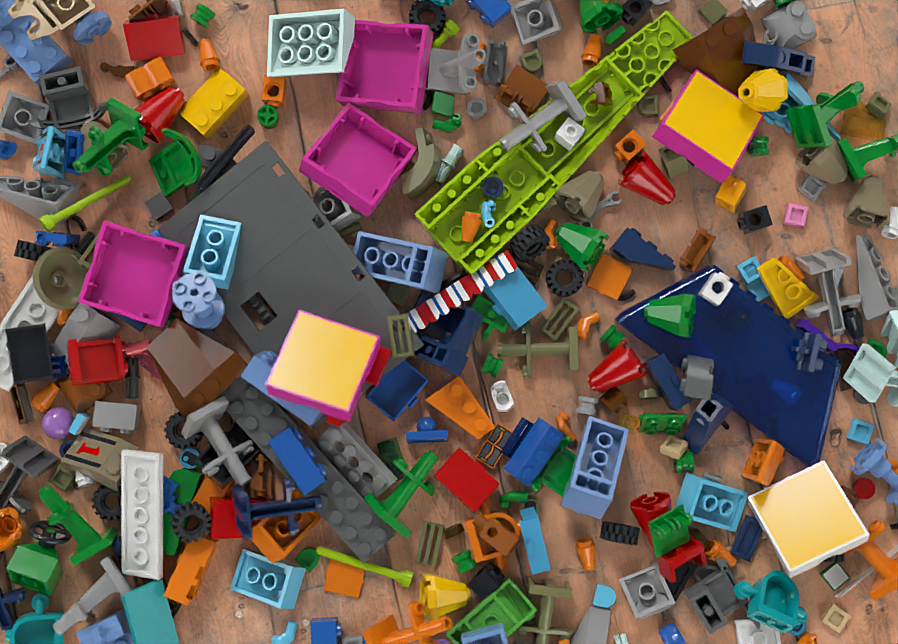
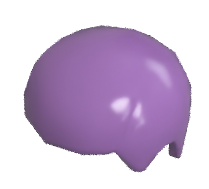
M54 407L44 415L42 429L52 439H65L70 434L69 428L74 421V417L64 407Z

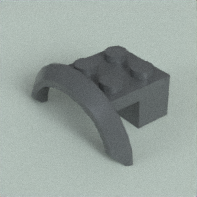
M79 66L39 76L43 96L49 101L53 121L35 118L27 120V122L42 130L48 126H53L58 130L82 126L88 121L100 119L108 109L106 102L98 103L99 107L96 110L94 109L87 74Z
M719 557L714 558L719 570L683 591L710 634L728 624L725 618L726 615L741 606L747 614L749 607L748 599L741 600L734 594V586L738 582L732 574L726 559ZM751 619L756 628L759 629L760 623Z

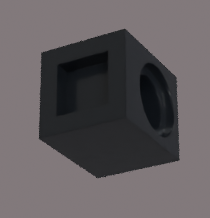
M627 0L621 6L623 9V13H620L621 19L626 24L630 23L634 26L650 11L653 3L650 0ZM630 7H637L639 9V13H633L630 10Z
M767 205L742 212L738 215L739 219H737L738 227L741 231L743 230L744 234L773 225ZM751 215L756 217L757 225L750 223L749 217Z
M490 561L472 577L468 585L481 599H484L499 587L505 576Z

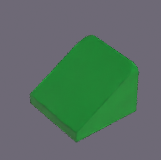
M435 91L431 114L452 117L455 97Z

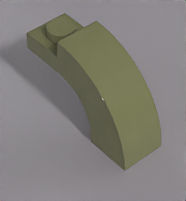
M423 127L415 129L419 149L418 160L411 170L400 175L403 194L409 199L416 198L428 190L436 180L441 167V149L434 144L432 134Z

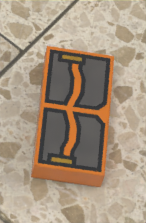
M497 422L475 458L493 469L515 433Z

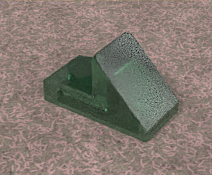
M397 437L377 443L381 461L396 476V481L404 479L406 474L393 463L399 457L405 461Z

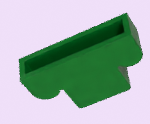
M181 468L171 473L170 479L180 484L173 494L177 497L176 503H183L184 505H186V501L192 503L200 488L204 473L187 468ZM168 511L167 514L163 513V553L175 556L180 551L182 541L180 538H177L171 529V512ZM191 515L187 516L183 521V527L186 529Z

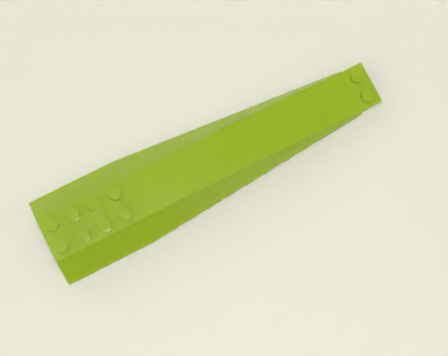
M666 10L653 23L647 24L616 48L614 52L607 55L597 65L568 86L587 114L582 120L575 121L585 128V131L571 151L554 140L557 131L566 121L564 115L560 113L536 130L546 145V151L537 153L531 145L533 140L530 135L508 151L502 147L500 140L495 142L473 159L414 214L434 241L449 254L452 260L469 274L473 275L533 219L677 60L673 49L693 38L692 35ZM602 81L609 84L612 105L590 104L589 101L596 99V93L588 94L589 89L595 88L594 83ZM553 99L546 103L544 106L540 107L534 114H536L538 111H540L549 103H551ZM489 177L499 178L503 183V192L498 198L490 199L483 193V183ZM493 200L496 210L490 213L495 221L494 226L486 227L482 220L473 243L462 241V216H464L465 211L481 214L483 202Z

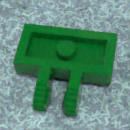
M478 294L471 309L481 314L483 322L489 325L482 335V340L486 341L493 327L504 333L509 323L503 315L498 316L492 308L493 302Z

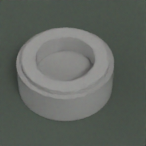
M480 98L471 99L466 108L468 116L475 120L483 118L487 112L485 101Z

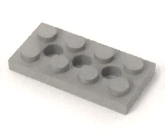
M347 423L340 427L331 425L315 441L317 446L364 497L370 492L377 498L397 480L396 476ZM338 441L344 444L345 449L339 445ZM352 457H355L359 464L355 463ZM366 472L370 473L373 479H370Z

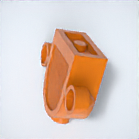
M488 497L478 508V511L488 520L491 518L497 519L520 537L522 531L519 522L521 520L515 521L512 516L502 511L490 512L492 502ZM476 517L465 519L464 522L476 563L494 558L492 563L502 573L506 572L509 568L507 558L502 556V553L479 536L481 530L472 524ZM493 527L490 534L496 537L498 532Z

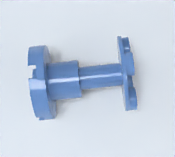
M90 10L74 21L77 26L73 30V37L80 45L90 44L94 42L93 37L97 34L101 37L109 30L112 25L111 18L105 11L93 13Z
M198 271L184 275L173 284V300L176 306L182 310L183 317L188 325L205 331L213 329L220 324L225 313V304L217 293L216 286L210 277Z
M880 438L875 439L877 443L874 445L869 443L854 457L856 463L854 466L850 464V469L856 475L869 471L877 479L882 477L892 486L886 496V502L898 505V474L891 469L892 463L883 456L887 445Z

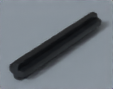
M246 124L194 184L197 189L202 192L205 191L255 133L252 126Z

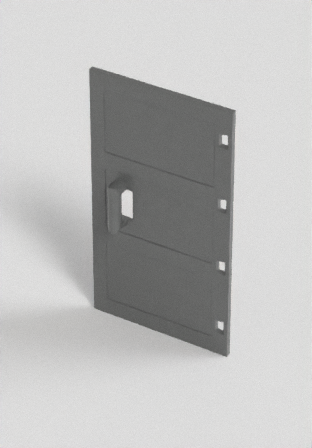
M267 140L158 228L165 239L191 247L200 215L242 224L234 271L229 288L227 290L216 287V291L224 301V315L255 355L265 350L267 352L270 350L277 355L280 353L299 310L380 336V346L392 351L387 316L401 313ZM277 163L285 172L280 177L273 169ZM317 215L325 224L320 229L312 220ZM357 267L365 276L360 281L353 273V270ZM258 292L261 293V295L264 297V299L267 301V303L271 306V308L274 310V312L278 315L277 317H275V315L272 313V311L268 308V306L265 304V302L261 299V297L258 295ZM245 302L250 303L266 324L261 330L257 328L241 307ZM401 319V323L405 328L404 319ZM394 326L397 351L401 353L398 330ZM411 328L415 352L424 343ZM404 329L403 336L406 352H409L406 330ZM392 354L382 377L407 357L393 358ZM364 381L361 393L372 384ZM323 413L311 425L313 430L326 420L327 414Z

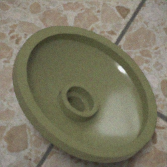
M67 247L52 248L43 253L35 264L33 271L35 290L40 299L54 309L70 310L76 308L79 304L78 299L89 268L79 262L82 255L77 251Z

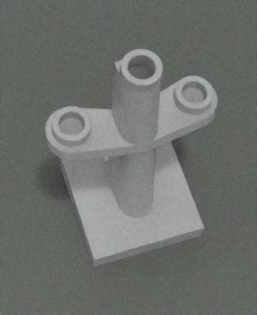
M468 33L462 38L460 51L431 48L426 90L465 95L467 92L476 89L477 80L474 68L484 63L486 53L485 50L478 48L480 39L475 33Z
M564 80L551 82L545 86L553 101L529 119L515 102L510 104L508 112L514 119L518 118L522 124L500 140V144L506 151L530 135L533 140L531 143L533 149L537 153L547 150L546 145L536 130L560 113L564 115L566 120L570 117L574 121L582 120L587 116Z
M836 248L796 257L795 264L810 275H818L824 300L806 306L804 308L805 314L809 318H815L820 316V312L826 310L831 335L839 336L844 334L845 325L841 306L858 307L862 301L861 295L858 294L843 297L838 295L835 269L852 265L851 257Z
M225 396L188 415L181 433L187 439L201 431L219 457L202 469L204 474H207L209 477L219 471V466L224 463L236 484L244 486L251 481V477L237 455L242 453L245 456L254 450L253 442L248 440L232 448L217 422L221 420L229 403Z
M108 556L100 561L106 573L53 624V628L58 635L63 634L77 621H85L88 617H91L93 615L92 609L111 593L119 592L122 595L134 590L125 574H122V569L113 556Z

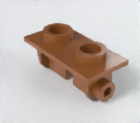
M701 227L699 230H696L690 242L691 246H688L679 258V266L696 272L716 236L708 234V231Z
M257 454V457L251 462L250 498H271L272 461L265 457V454Z

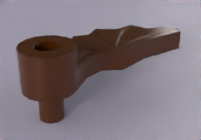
M103 62L100 65V69L103 72L110 71L116 77H123L130 73V71H133L135 66L117 65L114 67Z

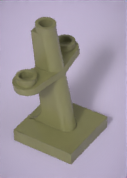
M527 321L522 325V336H526V344L497 345L498 357L526 356L527 365H523V377H527V379H531V356H568V370L579 369L577 327L567 328V343L531 344L530 321Z
M527 576L529 594L541 595L537 625L523 623L516 629V633L528 634V631L536 632L535 644H548L550 634L557 635L561 639H570V635L573 633L572 629L551 627L555 597L572 598L573 589L569 581H564V587L555 586L552 579L544 578L543 584L533 583L532 577Z

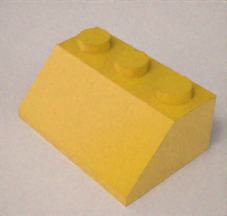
M218 68L181 107L178 113L208 140L245 101L249 94L229 74Z

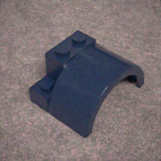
M422 290L413 309L434 295ZM450 307V311L446 315L439 314V318L435 322L428 321V325L424 329L417 328L416 334L424 345L415 351V356L460 376L468 360V357L465 355L483 321V316L469 307H465V310L459 307Z

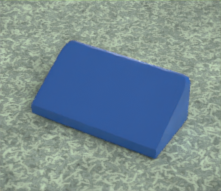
M66 130L64 171L76 175H81V173L74 169L73 162L83 154L84 134L79 130Z

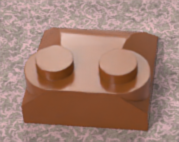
M70 371L56 380L77 414L85 412L95 405V401H101L113 393L108 382L72 386Z

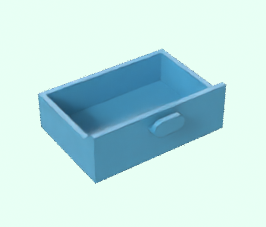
M518 266L514 272H506L503 279H495L492 286L483 287L484 292L494 303L492 306L498 316L503 315L514 331L548 306Z
M534 507L520 510L522 520L519 523L532 574L551 570L537 513Z

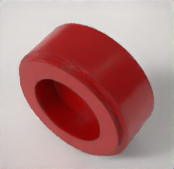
M867 478L857 479L852 487L853 491L857 493L856 496L861 499L871 498L876 490L875 484Z

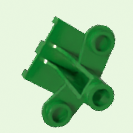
M862 82L850 83L835 95L821 92L816 97L817 104L794 106L785 110L798 148L827 147L832 144L826 124L839 112L855 107L861 100L860 93L864 91Z
M113 98L106 101L111 127L104 134L95 125L90 128L88 137L91 140V146L73 162L74 169L78 173H87L97 165V170L102 176H109L113 169L107 155L124 141L142 151L149 147L148 143L144 142L141 138L146 134L145 128L138 124L137 121L142 118V114Z
M898 134L854 148L851 147L847 138L837 143L848 166V175L852 182L867 175L864 170L867 162L889 154L891 157L896 156V153H898Z
M431 450L428 453L425 452L410 471L407 469L409 465L402 458L399 457L393 461L406 474V477L389 498L380 501L370 492L364 497L374 512L405 538L412 532L399 518V514L419 486L430 496L434 495L433 491L436 489L427 480L423 483V480L439 459Z
M49 484L38 490L39 497L53 513L47 517L49 520L47 523L52 526L60 521L77 542V549L70 557V561L74 566L110 545L118 534L115 526L99 534L73 509L75 505L72 502L69 503L68 500L65 501Z

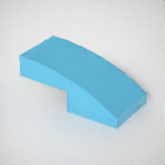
M753 256L736 266L750 296L755 304L770 295L756 270L761 265L756 257Z

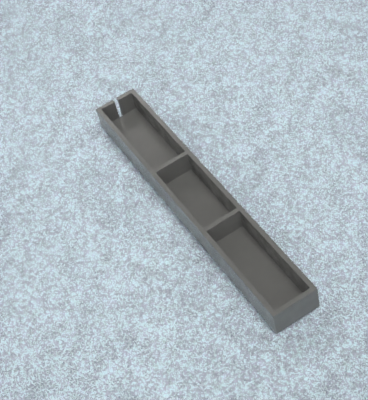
M195 328L205 336L213 338L221 345L230 348L213 329L204 331ZM241 376L215 398L217 400L225 396L229 402L226 411L289 480L293 479L268 441L289 427L297 428L304 437L302 442L306 447L308 445L311 447L316 455L314 460L317 464L321 463L328 474L325 475L327 480L305 495L295 481L294 486L304 497H321L322 508H319L317 512L363 563L396 535L395 529L374 512L364 499V496L282 405Z

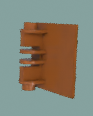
M146 0L147 2L141 7L137 4L130 9L129 13L131 15L128 18L129 20L132 17L134 19H144L145 15L142 11L149 14L145 10L147 7L153 13H156L150 6L151 4L160 14L167 9L169 2L167 0Z
M516 64L504 84L499 87L494 99L508 108L511 103L515 102L528 118L533 114L547 93L545 86L548 84Z

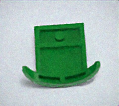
M164 128L161 130L162 133L175 141L149 159V163L164 197H170L184 186H190L198 180L202 173V164L195 147L188 138L179 132Z
M566 437L562 439L532 483V488L535 491L539 489L542 482L563 497L576 457L574 453L565 448L572 442L571 438Z

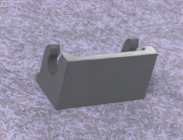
M488 39L482 85L500 87L503 84L508 48L506 42L502 41L501 44H497L493 39Z

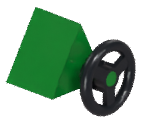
M41 520L32 523L29 527L30 535L39 542L18 545L6 569L12 583L52 597L63 575L55 547L58 544L70 541L72 535L61 523L57 522L50 526L47 523L49 520ZM39 527L43 530L42 535L36 531V528Z

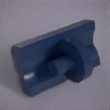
M804 332L803 339H800L798 347L792 346L791 351L797 352L795 359L798 360L796 369L808 372L822 370L823 361L817 358L818 350L825 351L828 343L827 340L821 338L822 335Z

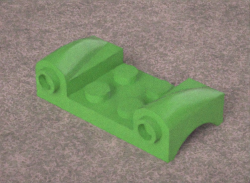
M508 576L501 582L499 587L463 619L461 618L451 629L446 631V636L454 644H463L461 639L462 633L503 623L507 638L525 621L527 623L536 616L537 608Z

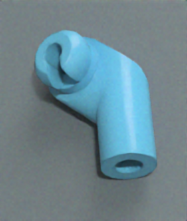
M493 200L484 201L482 204L481 218L485 226L489 228L495 224L490 213L496 210Z
M289 620L285 633L274 635L271 640L272 644H290L293 642L298 622Z

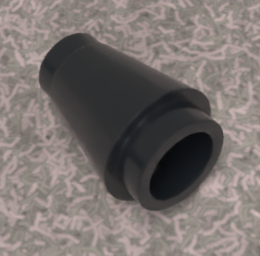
M856 307L844 310L842 312L844 325L852 339L856 340L864 337L861 312Z

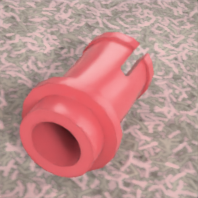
M150 339L136 343L128 342V345H125L127 357L134 358L135 355L149 352L147 346L151 343Z

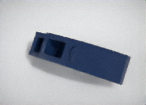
M745 41L741 63L764 69L775 68L786 73L812 78L816 57L795 49Z

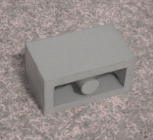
M95 401L92 426L99 427V431L112 432V428L120 429L119 433L132 434L133 430H139L142 405Z

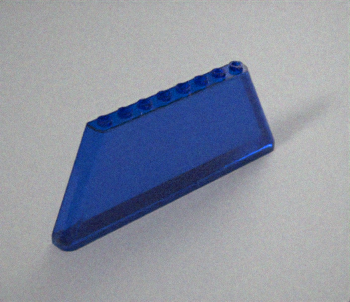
M716 265L712 267L705 266L617 314L614 318L615 322L659 355L664 353L668 361L683 373L684 370H681L683 357L687 358V354L713 359L711 393L720 394L734 406L732 408L734 412L771 440L778 442L787 452L808 468L820 462L842 365L839 363L841 360L832 353L828 355L826 352L818 350L817 358L823 361L822 370L808 372L796 369L798 360H795L797 352L791 351L792 346L798 347L800 339H803L804 331L791 327L789 325L791 322L782 315L779 317L773 313L774 309L764 302L763 304L755 300L757 298L755 294L749 290L743 291L739 288L740 283L731 277L729 282L733 286L719 306H715L699 296L698 293L712 273H724ZM713 283V292L717 294L720 293V283ZM682 294L696 296V312L693 315L694 327L691 338L678 336L649 323L648 318L644 317L645 306L649 305L652 300Z

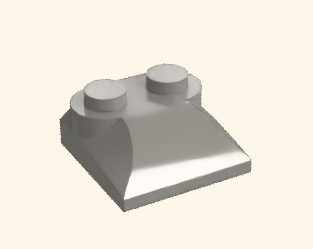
M524 0L513 5L511 8L524 46L548 36H556L562 31V22L554 0H548L547 2L546 0Z
M799 0L789 3L787 6L760 20L765 31L769 30L768 36L770 40L774 39V34L777 32L778 38L773 44L775 46L794 49L817 37L816 26L807 8Z
M9 90L0 113V132L37 144L42 129L34 127L27 120L35 118L45 120L50 105Z
M658 564L619 579L631 612L636 620L645 619L675 605L667 583L660 574Z

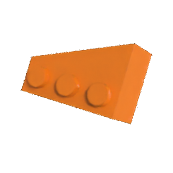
M460 376L425 399L477 439H480L495 428Z
M204 534L205 538L199 537V542L196 543L194 540H192V543H188L185 540L184 546L186 548L183 554H180L178 557L177 567L169 579L164 597L184 605L190 604L196 598L218 545V539H211L208 535Z

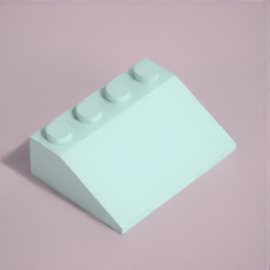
M345 9L269 15L267 77L344 72L354 39L355 16Z

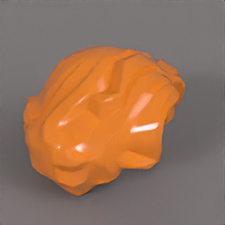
M12 507L0 509V551L11 550L19 545L24 528L21 525L19 512Z

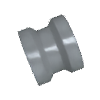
M578 396L579 406L576 408V412L596 415L595 406L598 404L599 399Z

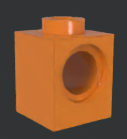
M264 75L261 98L264 104L273 108L285 106L288 83L285 77L269 78L267 75ZM272 89H279L277 96H269Z
M633 129L613 147V154L618 161H623L627 164L645 148L647 143ZM630 144L633 147V152H626L623 149V145Z

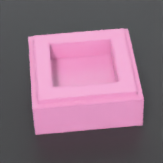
M787 203L783 224L804 228L809 207Z

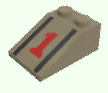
M83 428L62 458L61 463L117 492L121 486V451L125 449L139 451V447L121 438Z

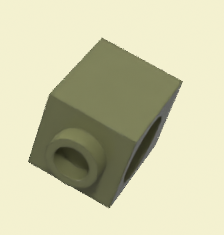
M666 146L658 149L662 166L670 179L689 171L685 157L675 153Z

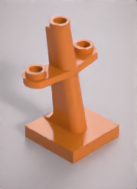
M878 520L873 521L869 525L867 542L844 552V555L858 549L876 570V575L869 592V596L873 600H877L898 589V557L894 560L889 558L872 540L885 529L884 523Z
M413 601L408 604V614L412 626L399 630L392 614L384 617L363 631L362 634L366 644H407L416 640L420 644H439L431 635L451 629L452 621L445 615L425 622L424 605L421 602Z

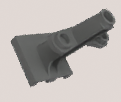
M26 435L5 447L0 454L15 465L5 483L0 481V509L7 508L11 502L21 515L29 513L33 508V504L18 492L27 475L29 474L36 479L56 465L59 457Z

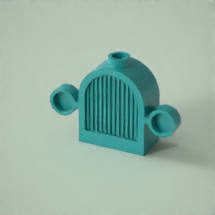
M773 570L757 580L753 586L747 581H741L734 586V594L737 598L741 600L750 598L747 617L784 634L796 628V625L807 621L808 615L806 610L799 606V592L795 583L780 570Z
M37 593L31 602L36 612L26 613L19 617L13 624L12 629L6 630L5 643L63 644L64 633L58 635L53 628V624L64 615V611L44 612L49 605V597L43 593Z

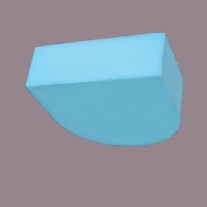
M596 583L592 604L600 607H610L616 600L614 590L607 585Z

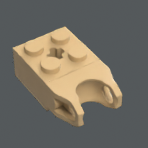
M17 0L8 12L13 19L25 15L36 16L35 21L26 32L28 37L34 40L42 36L51 35L58 29H64L96 6L92 0Z

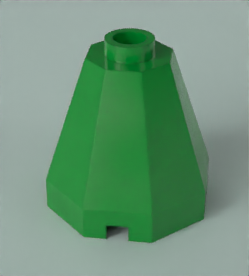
M579 0V21L584 32L594 34L597 33L596 29L600 27L604 31L621 20L622 16L620 13H623V9L617 0H610L607 3L604 0Z
M572 223L560 225L555 234L557 236L556 241L573 261L586 272L589 270L587 265L593 266L606 245L602 243L603 240L608 241L609 236L601 230Z
M682 294L652 300L649 305L645 306L644 317L648 318L649 323L681 337L691 338L694 327L693 315L696 312V296Z

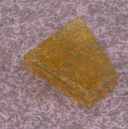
M859 101L855 107L844 110L840 134L872 141L883 139L886 120L884 118L879 119L867 110L863 102Z

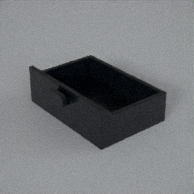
M45 323L5 329L14 385L53 379L51 356H55L53 344H48Z
M236 422L224 432L232 448L252 440ZM253 440L254 450L245 456L242 453L237 455L244 468L262 451ZM208 442L210 446L196 458L195 465L200 470L219 457L210 442ZM224 463L219 466L218 472L209 477L222 490L233 480Z

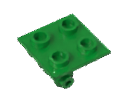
M643 413V415H639V423L641 425L638 432L645 433L646 435H653L657 432H665L668 435L676 434L681 431L687 415H677V413H661V415H658V413H655V415L654 413Z
M683 504L649 522L656 558L663 556L690 540L687 525L691 524L693 516L690 513H685Z

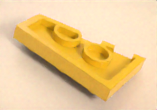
M774 257L756 268L781 318L784 320L789 319L819 298Z

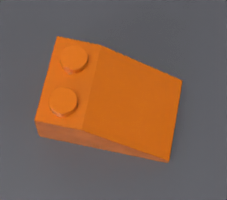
M756 438L741 476L769 487L776 480V469L785 458V448L776 441Z
M296 487L295 492H291V499L304 497ZM317 511L293 514V520L298 522L299 533L291 537L287 530L286 515L257 519L251 525L253 536L251 540L271 563L285 558L322 517Z

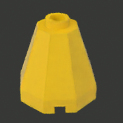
M775 68L756 70L739 87V98L755 111H777L781 107L780 104L788 98L787 79L778 74Z
M431 573L421 575V578L424 580L420 581L419 592L420 602L425 606V619H434L466 606L467 600H470V589L466 588L465 583Z

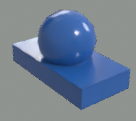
M423 417L418 421L416 426L418 432H406L408 444L448 441V430H437V424L431 417Z

